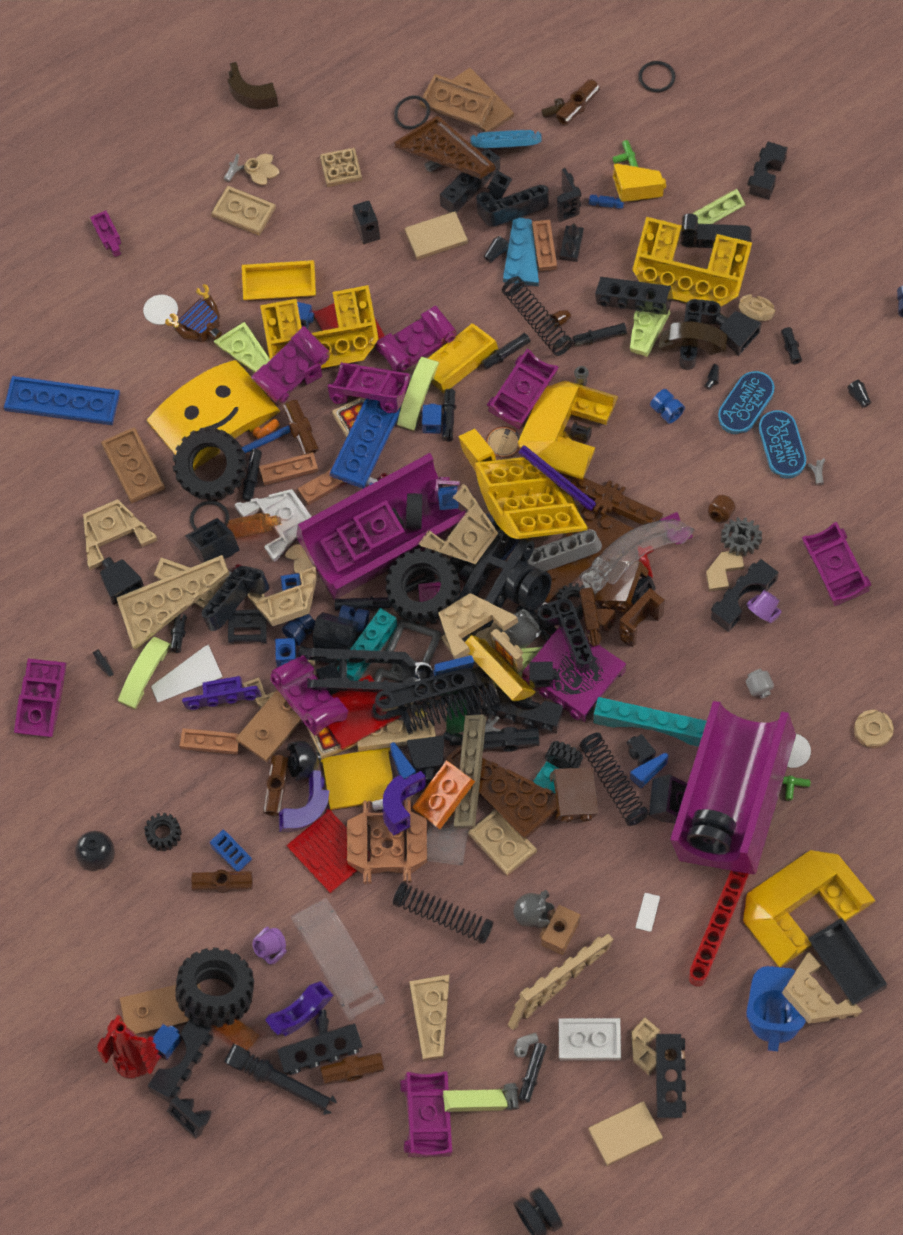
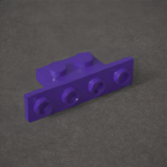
M240 676L202 682L203 695L182 698V703L186 709L197 710L200 707H215L222 703L233 704L240 700H254L257 697H262V693L257 686L242 688V679Z

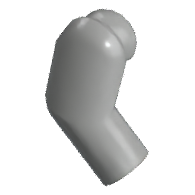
M536 1032L520 1037L517 1040L514 1048L515 1056L519 1058L525 1057L529 1045L539 1042Z

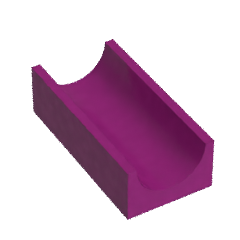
M430 453L298 524L296 538L312 565L316 567L318 575L333 600L387 572L391 565H396L395 560L398 557L401 559L405 557V552L409 551L412 554L415 553L414 549L418 548L421 551H425L426 547L420 546L419 542L428 530L442 540L447 539L466 514L465 510L461 511L459 509L440 510L439 497L437 503L428 504L429 481L439 479L434 467V459ZM407 493L422 494L421 530L406 529ZM387 500L391 509L395 508L401 517L405 533L372 556L338 574L321 546L320 540L335 533L337 528L353 521V517Z
M712 702L670 839L679 861L756 875L796 738L789 713L781 712L779 719L774 722H754L732 714L723 707L721 702ZM701 809L715 810L734 819L736 829L734 836L731 837L732 843L728 853L717 855L702 852L687 842L689 828L692 827L691 823L695 811Z

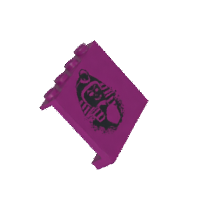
M567 626L568 629H573L572 626ZM559 627L531 661L553 662V669H557V680H553V687H539L535 689L538 690L542 697L549 698L554 703L563 705V709L570 712L574 719H580L585 722L586 715L595 706L598 697H602L618 676L622 677L626 672V663L600 645L593 647L592 644H589L593 654V666L588 672H580L574 664ZM574 642L573 644L576 645V646H579V645H581L582 643H581V642ZM528 664L522 672V678L530 686Z

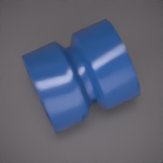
M667 389L658 392L650 403V406L658 414L661 413V417L668 424L675 422L685 410V406L678 399H674V395Z

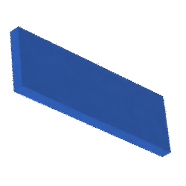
M12 376L4 410L113 425L120 390Z
M366 398L329 476L364 489L398 420L402 405L397 412L387 413L382 409L380 401Z

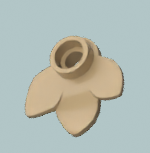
M269 154L250 158L244 166L246 173L251 175L252 180L259 185H266L267 179L274 178L280 173L278 168L271 164L273 155Z
M301 545L292 546L285 554L286 558L295 560L294 571L297 574L314 567Z

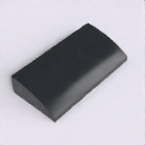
M843 918L808 938L853 1006L887 988L886 981Z

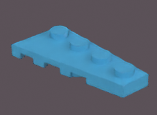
M517 218L513 220L503 282L508 281L512 277L519 276L523 280L524 285L539 286L531 219Z

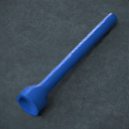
M289 425L241 447L242 450L248 453L251 449H256L290 433Z

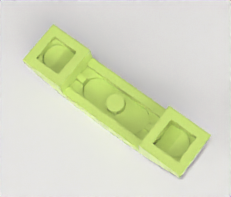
M424 357L420 358L406 391L397 426L415 431L421 415L420 411L431 380L434 379L439 362Z
M156 637L149 641L132 667L118 702L136 709L144 695V688L160 660L163 661L170 643Z

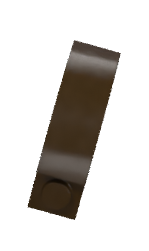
M237 62L230 63L231 70L228 71L229 79H227L231 95L237 102L252 109L278 107V98L273 82L258 86L248 84L242 79Z
M673 323L669 330L661 332L659 348L666 351L679 346H695L703 349L710 355H714L726 350L727 334L716 327L704 323Z

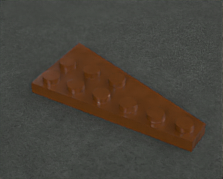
M439 116L433 117L394 142L395 148L480 179L496 170L494 164Z
M584 507L580 516L588 527L587 530L591 529L596 532L602 547L595 554L545 571L550 574L552 579L551 589L545 603L553 601L557 594H559V590H563L564 585L568 587L569 583L576 582L582 574L587 573L603 560L616 546H620L627 537H631L636 529L606 514L602 516L600 511L595 513L593 512L594 508L588 510ZM579 532L568 533L566 537L577 534Z
M461 745L446 757V760L459 770L462 752ZM482 757L479 794L525 841L557 812L556 795L551 790L544 789L533 781Z

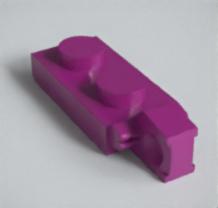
M107 211L91 216L90 220L106 250L111 249L114 257L121 255L118 246L121 244L120 236Z

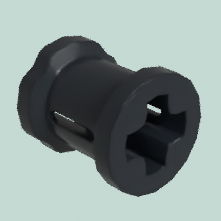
M574 422L570 431V438H580L588 443L593 427L578 425V422Z

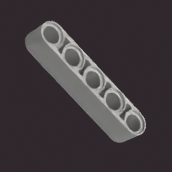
M589 529L535 548L527 563L543 571H548L599 552L602 543L596 532Z

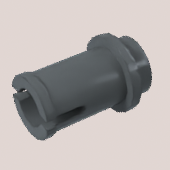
M579 366L575 369L576 384L581 385L583 383V386L587 384L589 371L586 367Z
M516 1083L505 1084L504 1089H502V1092H505L508 1106L506 1110L519 1109L517 1097L519 1088L516 1087Z

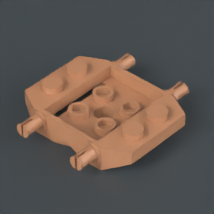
M406 800L403 801V807L410 814V827L407 828V861H404V831L393 836L384 823L383 812L372 813V802L368 801L367 808V801H363V813L347 820L348 865L363 874L364 884H367V877L368 884L372 883L371 874H379L386 871L403 873V882L407 883L408 876V883H411V873L427 863V819L411 812V800H407V807ZM367 827H370L371 862H368ZM385 841L393 843L390 848H384L382 844Z

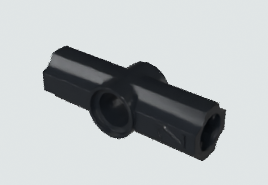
M505 727L500 731L485 732L483 750L502 749L506 752L518 750L519 747L540 746L538 728L518 730L515 727Z

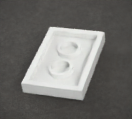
M620 1018L559 1019V1060H621Z

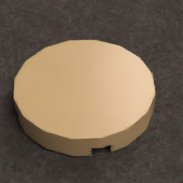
M745 295L740 299L739 309L746 316L760 321L770 320L774 316V305L768 299L761 296L754 298L752 295Z
M868 710L858 716L854 726V733L857 740L864 746L879 748L890 741L894 727L892 720L887 714L878 712V710Z

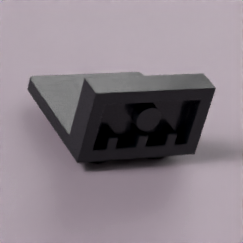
M566 168L562 169V190L564 193L557 197V218L560 222L580 215L581 191L579 187H575L574 178L571 173L567 172Z

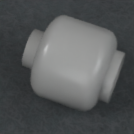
M758 669L747 675L746 685L753 697L759 696L760 699L771 695L770 691L774 688V683L768 671Z

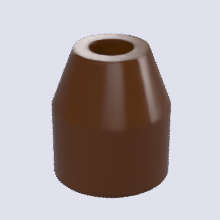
M559 310L552 314V318L555 319V323H559L558 327L569 321L571 314L568 310Z

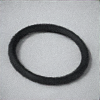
M651 61L641 67L638 78L640 84L646 90L663 92L674 84L676 76L674 69L669 64L663 61ZM659 64L667 67L672 74L671 82L666 87L660 89L647 86L643 82L642 73L648 66Z
M411 95L405 97L395 108V121L404 129H416L428 120L430 106L421 96ZM418 99L426 106L425 118L413 126L402 124L398 119L400 106L407 100Z
M217 501L201 502L192 510L190 515V524L193 530L198 529L194 523V515L196 511L204 505L212 504L217 505L221 509H223L226 516L224 524L228 526V510L223 504Z

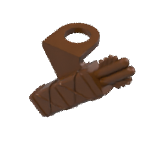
M589 587L580 589V598L587 634L590 633L587 636L588 643L595 647V645L599 646V642L602 640L601 634L598 633L600 625H602L603 631H609L616 621V613L612 609H597L593 588Z

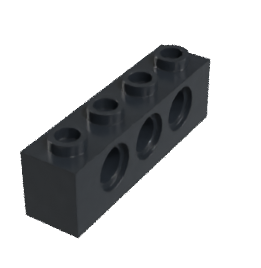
M486 148L482 154L494 164L496 170L481 179L461 172L440 193V206L450 213H457L494 176L496 171L500 170V157Z
M600 277L595 297L597 305L603 307L610 306L668 315L673 294L671 286Z
M353 1023L278 1048L277 1052L284 1073L289 1072V1075L301 1072L300 1068L308 1066L311 1069L320 1066V1061L328 1059V1062L340 1059L339 1055L347 1053L350 1056L359 1053V1048L363 1046L356 1024ZM337 1038H343L345 1040L344 1048L336 1049L334 1041ZM318 1044H323L326 1047V1052L322 1056L315 1054L314 1050ZM298 1051H304L307 1055L306 1060L297 1062L295 1054Z
M656 1034L657 1118H682V1113H686V1101H682V1092H686V1080H682V1071H686V1061L682 1059V1050H685V1038H681V1034ZM668 1049L676 1051V1058L672 1061L665 1058V1052ZM671 1069L675 1070L677 1074L674 1081H667L665 1078L666 1072ZM668 1091L676 1092L677 1099L674 1102L666 1100L665 1095Z

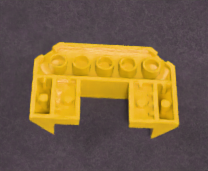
M646 217L632 269L639 282L671 286L673 299L683 302L699 299L715 301L720 306H723L739 296L752 247L751 242L717 234L708 269H703L673 261L682 225Z
M369 285L332 292L339 328L312 333L330 352V358L321 365V369L339 366L341 362L349 364L364 361L379 340ZM297 299L260 305L270 360L302 328Z
M566 380L547 386L534 405L518 440L520 449L525 445L557 472L583 479L594 455L595 447L561 437L571 415L607 425L618 396Z
M809 850L747 893L743 922L778 967L784 966L812 946L808 937L789 913L819 893L839 919L843 918L845 922L875 902L873 896L838 854Z

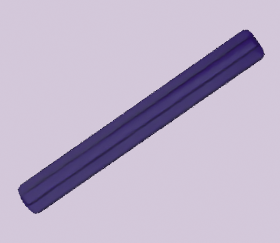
M525 445L521 447L518 453L586 509H593L596 503L528 447Z

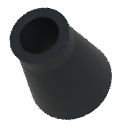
M501 236L493 238L483 257L489 263H492L508 250V242Z
M860 379L847 386L848 393L862 408L872 403L865 384Z

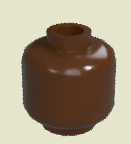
M717 495L708 506V514L713 521L724 523L734 513L735 503L729 496Z

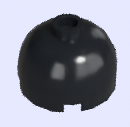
M305 741L288 743L287 751L290 750V756L287 758H289L288 769L291 776L296 777L295 781L309 778L313 770L317 771L319 763H321L320 753L316 751L312 744Z
M97 830L89 831L77 840L75 856L80 866L86 870L97 871L102 868L105 869L113 862L115 856L114 844L111 838L104 832Z

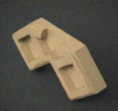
M729 551L721 552L706 571L709 592L728 589L726 572L744 569L741 553L736 556V551L729 553Z
M644 1018L631 1032L633 1062L649 1075L656 1068V1052L648 1045L656 1038V1034H659L660 1030Z

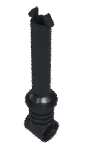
M234 1043L223 1061L239 1071L244 1069V1073L248 1072L250 1076L253 1074V1078H255L257 1083L268 1081L324 1111V1115L332 1113L326 1109L330 1101L337 1103L333 1095L330 1098L274 1069L269 1059L260 1060V1057H256L254 1054L251 1056V1052Z

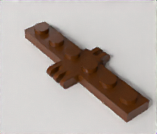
M560 473L596 503L593 511L595 513L602 509L600 515L605 516L607 512L611 513L613 511L654 531L660 523V519L663 518V513L624 496L626 487L622 486L618 490L620 484L617 483L611 487L613 484L611 480L604 487L587 478L579 479Z

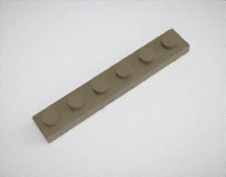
M484 715L465 716L460 770L473 779L475 783L455 809L454 827L456 829L475 828L486 717Z

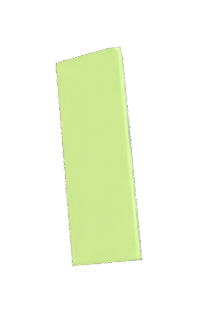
M738 189L692 214L698 216V224H713L745 206V203Z
M502 1090L443 1091L445 1112L499 1111L508 1107Z

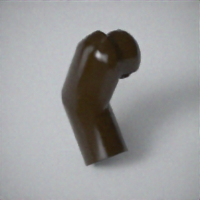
M563 98L555 99L554 106L541 109L543 117L555 115L565 105Z

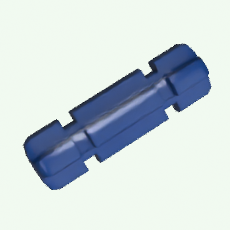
M594 194L589 196L590 205L596 206V204H599V206L612 208L616 206V208L621 209L624 206V202H621L620 197L614 199L611 196L600 195V197H597Z

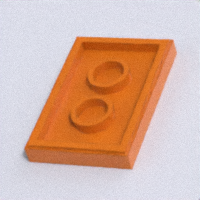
M446 760L412 809L441 829L475 781Z

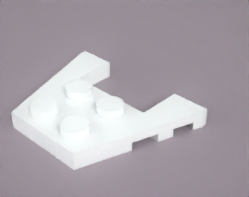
M292 489L271 494L266 498L250 499V502H238L235 504V508L244 520L262 511L278 533L279 538L264 546L274 562L296 539L298 524L312 517Z

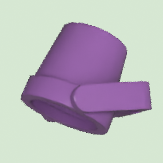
M765 590L746 604L754 614L769 623L774 622L781 614V610L777 608L779 599Z
M265 927L253 939L254 952L257 956L266 960L268 964L277 963L287 952L285 949V938L277 928L270 929ZM277 954L273 959L270 957V955Z

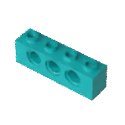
M380 608L350 650L381 651L396 629V617ZM347 662V679L349 681L360 680L371 663Z

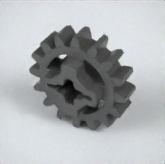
M737 517L736 522L730 519L729 524L725 523L724 529L721 531V542L724 543V548H730L729 553L736 551V556L740 553L746 556L748 551L753 554L754 549L758 550L759 545L762 543V531L759 530V525L754 526L753 520L747 522L746 517L743 521Z

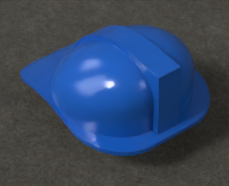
M764 966L757 970L752 978L746 1015L754 1034L761 1040L768 1042V1051L778 1052L779 1043L792 1040L806 1023L803 1016L782 994V991L796 972V970L791 968Z

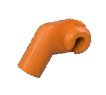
M273 419L263 428L255 427L252 434L256 436V439H260L272 433L280 424L278 420Z

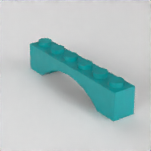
M598 697L593 723L612 728L635 727L653 730L675 737L689 745L699 747L707 721Z

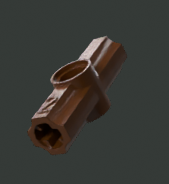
M588 79L578 91L571 93L570 99L555 115L559 123L568 125L578 114L585 111L586 105L600 91V86L596 81Z
M298 400L288 401L282 407L289 421V428L294 439H297L303 455L312 452L316 453L319 451V448L313 437L308 418L304 416Z
M282 755L272 756L269 777L266 781L267 789L263 814L269 816H279L283 794L286 790L285 781L289 758ZM274 783L281 784L277 789L271 787Z
M220 869L215 872H194L191 876L192 891L217 890L218 892L225 893L229 890H252V871L228 872ZM221 878L227 879L223 884L217 883Z
M380 1052L363 1057L349 1056L342 1059L341 1062L320 1067L324 1085L344 1080L347 1082L357 1081L365 1075L384 1071Z

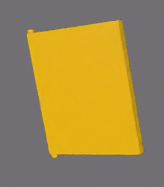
M390 747L321 759L327 790H329L330 810L363 805V801H367L368 804V801L372 802L383 799L386 787L393 780L388 753Z

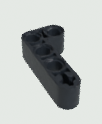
M537 185L495 200L490 193L483 192L476 196L477 213L486 225L491 227L498 226L547 208L549 206V189L545 185Z
M689 213L682 216L681 245L684 247L713 248L717 234L751 242L752 229L749 226L698 224L697 215Z
M691 299L686 304L684 322L716 324L715 319L721 312V306L715 301ZM681 346L679 360L681 368L691 370L695 367L698 347Z
M239 566L231 573L201 612L210 631L222 628L248 593L261 595L269 590L270 585L262 570L248 566Z
M560 599L540 606L538 609V624L542 628L560 625L577 670L580 672L591 670L593 654L573 603L569 599ZM561 609H568L569 611H568V612H561L560 610H561ZM547 614V615H550L551 617H549V618H543L542 616ZM573 625L575 628L568 629L567 626ZM574 642H581L582 644L579 645V646H576V645H574L573 643H574Z

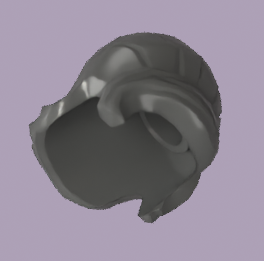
M525 609L514 613L513 615L517 617L518 623L503 631L510 638L509 642L513 646L517 645L520 649L531 644L541 633L539 625Z
M544 890L541 891V894L526 893L516 901L513 913L520 925L543 928L550 923L547 920L548 911L554 909V905L545 901L549 897V892Z

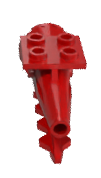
M117 1015L115 1020L112 1019L107 1028L108 1033L105 1038L102 1037L97 1046L102 1062L107 1064L113 1054V1065L117 1073L122 1077L135 1079V1077L143 1076L147 1073L151 1074L161 1057L158 1055V1050L155 1049L154 1038L149 1036L146 1039L137 1036L126 1026L122 1017Z

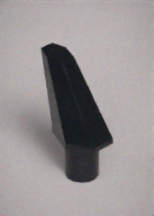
M713 364L707 376L708 381L704 385L708 390L713 385L719 384V366Z
M99 649L93 651L92 653L96 658L95 663L109 677L114 675L107 657L103 656Z
M532 698L512 701L510 699L513 705L526 709H535L540 706V703L532 701Z
M444 732V739L450 742V746L462 745L463 735L458 733L453 735L449 732Z
M324 1009L319 1010V1017L316 1019L318 1035L326 1033L328 1030L329 1019L327 1018V1011Z

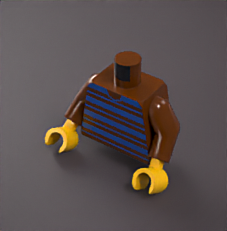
M206 284L202 285L205 289L204 293L199 288L196 290L198 295L204 297L203 299L199 298L179 318L176 314L171 313L169 316L173 319V322L168 318L165 320L166 325L174 326L173 329L185 340L204 342L209 336L214 340L222 336V332L218 329L220 326L218 307L212 296L208 295L209 288Z

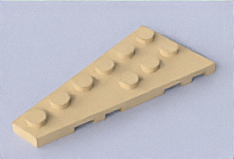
M222 555L117 597L134 650L229 575L225 559Z
M609 934L603 938H596L589 948H582L576 957H569L562 967H555L545 979L541 977L531 989L529 987L524 989L519 995L520 999L515 1004L516 1008L508 1026L512 1030L516 1029L522 1017L529 1018L537 1009L538 1004L543 1006L566 986V982L571 976L576 978L585 968L586 963L591 965L609 950L614 939Z

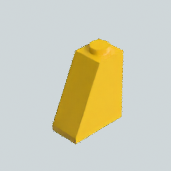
M614 164L613 179L621 202L663 197V191L666 189V180L662 178L660 171Z
M476 429L458 436L462 451L474 471L476 462L496 460L494 451Z

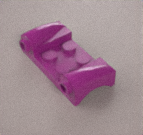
M435 305L422 313L419 320L394 335L389 333L379 339L375 344L376 350L386 358L393 371L403 372L418 363L421 357L426 358L446 343L452 342L457 336V331Z
M303 326L285 347L251 376V379L278 406L280 403H284L289 398V394L305 380L304 370L317 363L321 365L326 363L330 358V352Z
M526 349L523 355L520 354L515 362L516 366L495 398L492 396L487 404L489 407L488 412L519 430L546 387L549 386L557 374L559 368L556 365H550L541 361L529 349Z
M341 362L336 380L328 385L330 399L335 404H344L349 396L378 400L385 412L395 413L403 403L411 379L408 373Z
M837 522L820 533L802 537L803 544L813 560L834 606L869 592V587L872 586L868 576L863 575L846 541L847 535L843 528L840 529Z
M303 655L272 670L270 681L313 735L316 736L331 723L346 720L348 710L338 697L333 698L327 690L307 689V678L311 680L318 678L313 674L314 668Z
M448 1071L434 1074L407 1072L404 1080L400 1082L401 1092H404L405 1097H407L409 1136L407 1140H404V1153H408V1157H450L452 1154L450 1112H445L443 1091H449Z

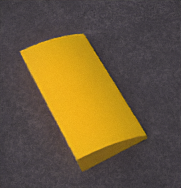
M314 260L242 265L243 300L316 296Z
M472 323L460 332L452 342L446 343L427 358L439 362L431 383L442 393H444L445 389L452 388L480 366L481 362L492 355L495 349L498 350L496 340Z
M471 635L465 641L470 649L468 655L473 656V660L512 701L523 700L535 694V691L530 688L523 678L485 639Z

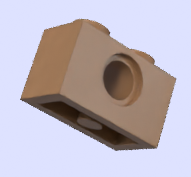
M558 905L557 909H553L550 913L548 927L544 926L540 933L541 945L563 955L580 923L581 914ZM557 926H561L564 928V930L562 932H556L554 928Z

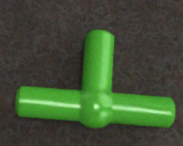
M624 140L622 145L625 153L614 156L613 162L616 164L629 160L631 166L639 167L629 141Z
M792 775L784 776L782 784H786L785 799L788 801L793 800L794 785L810 787L811 781L809 779L795 778Z

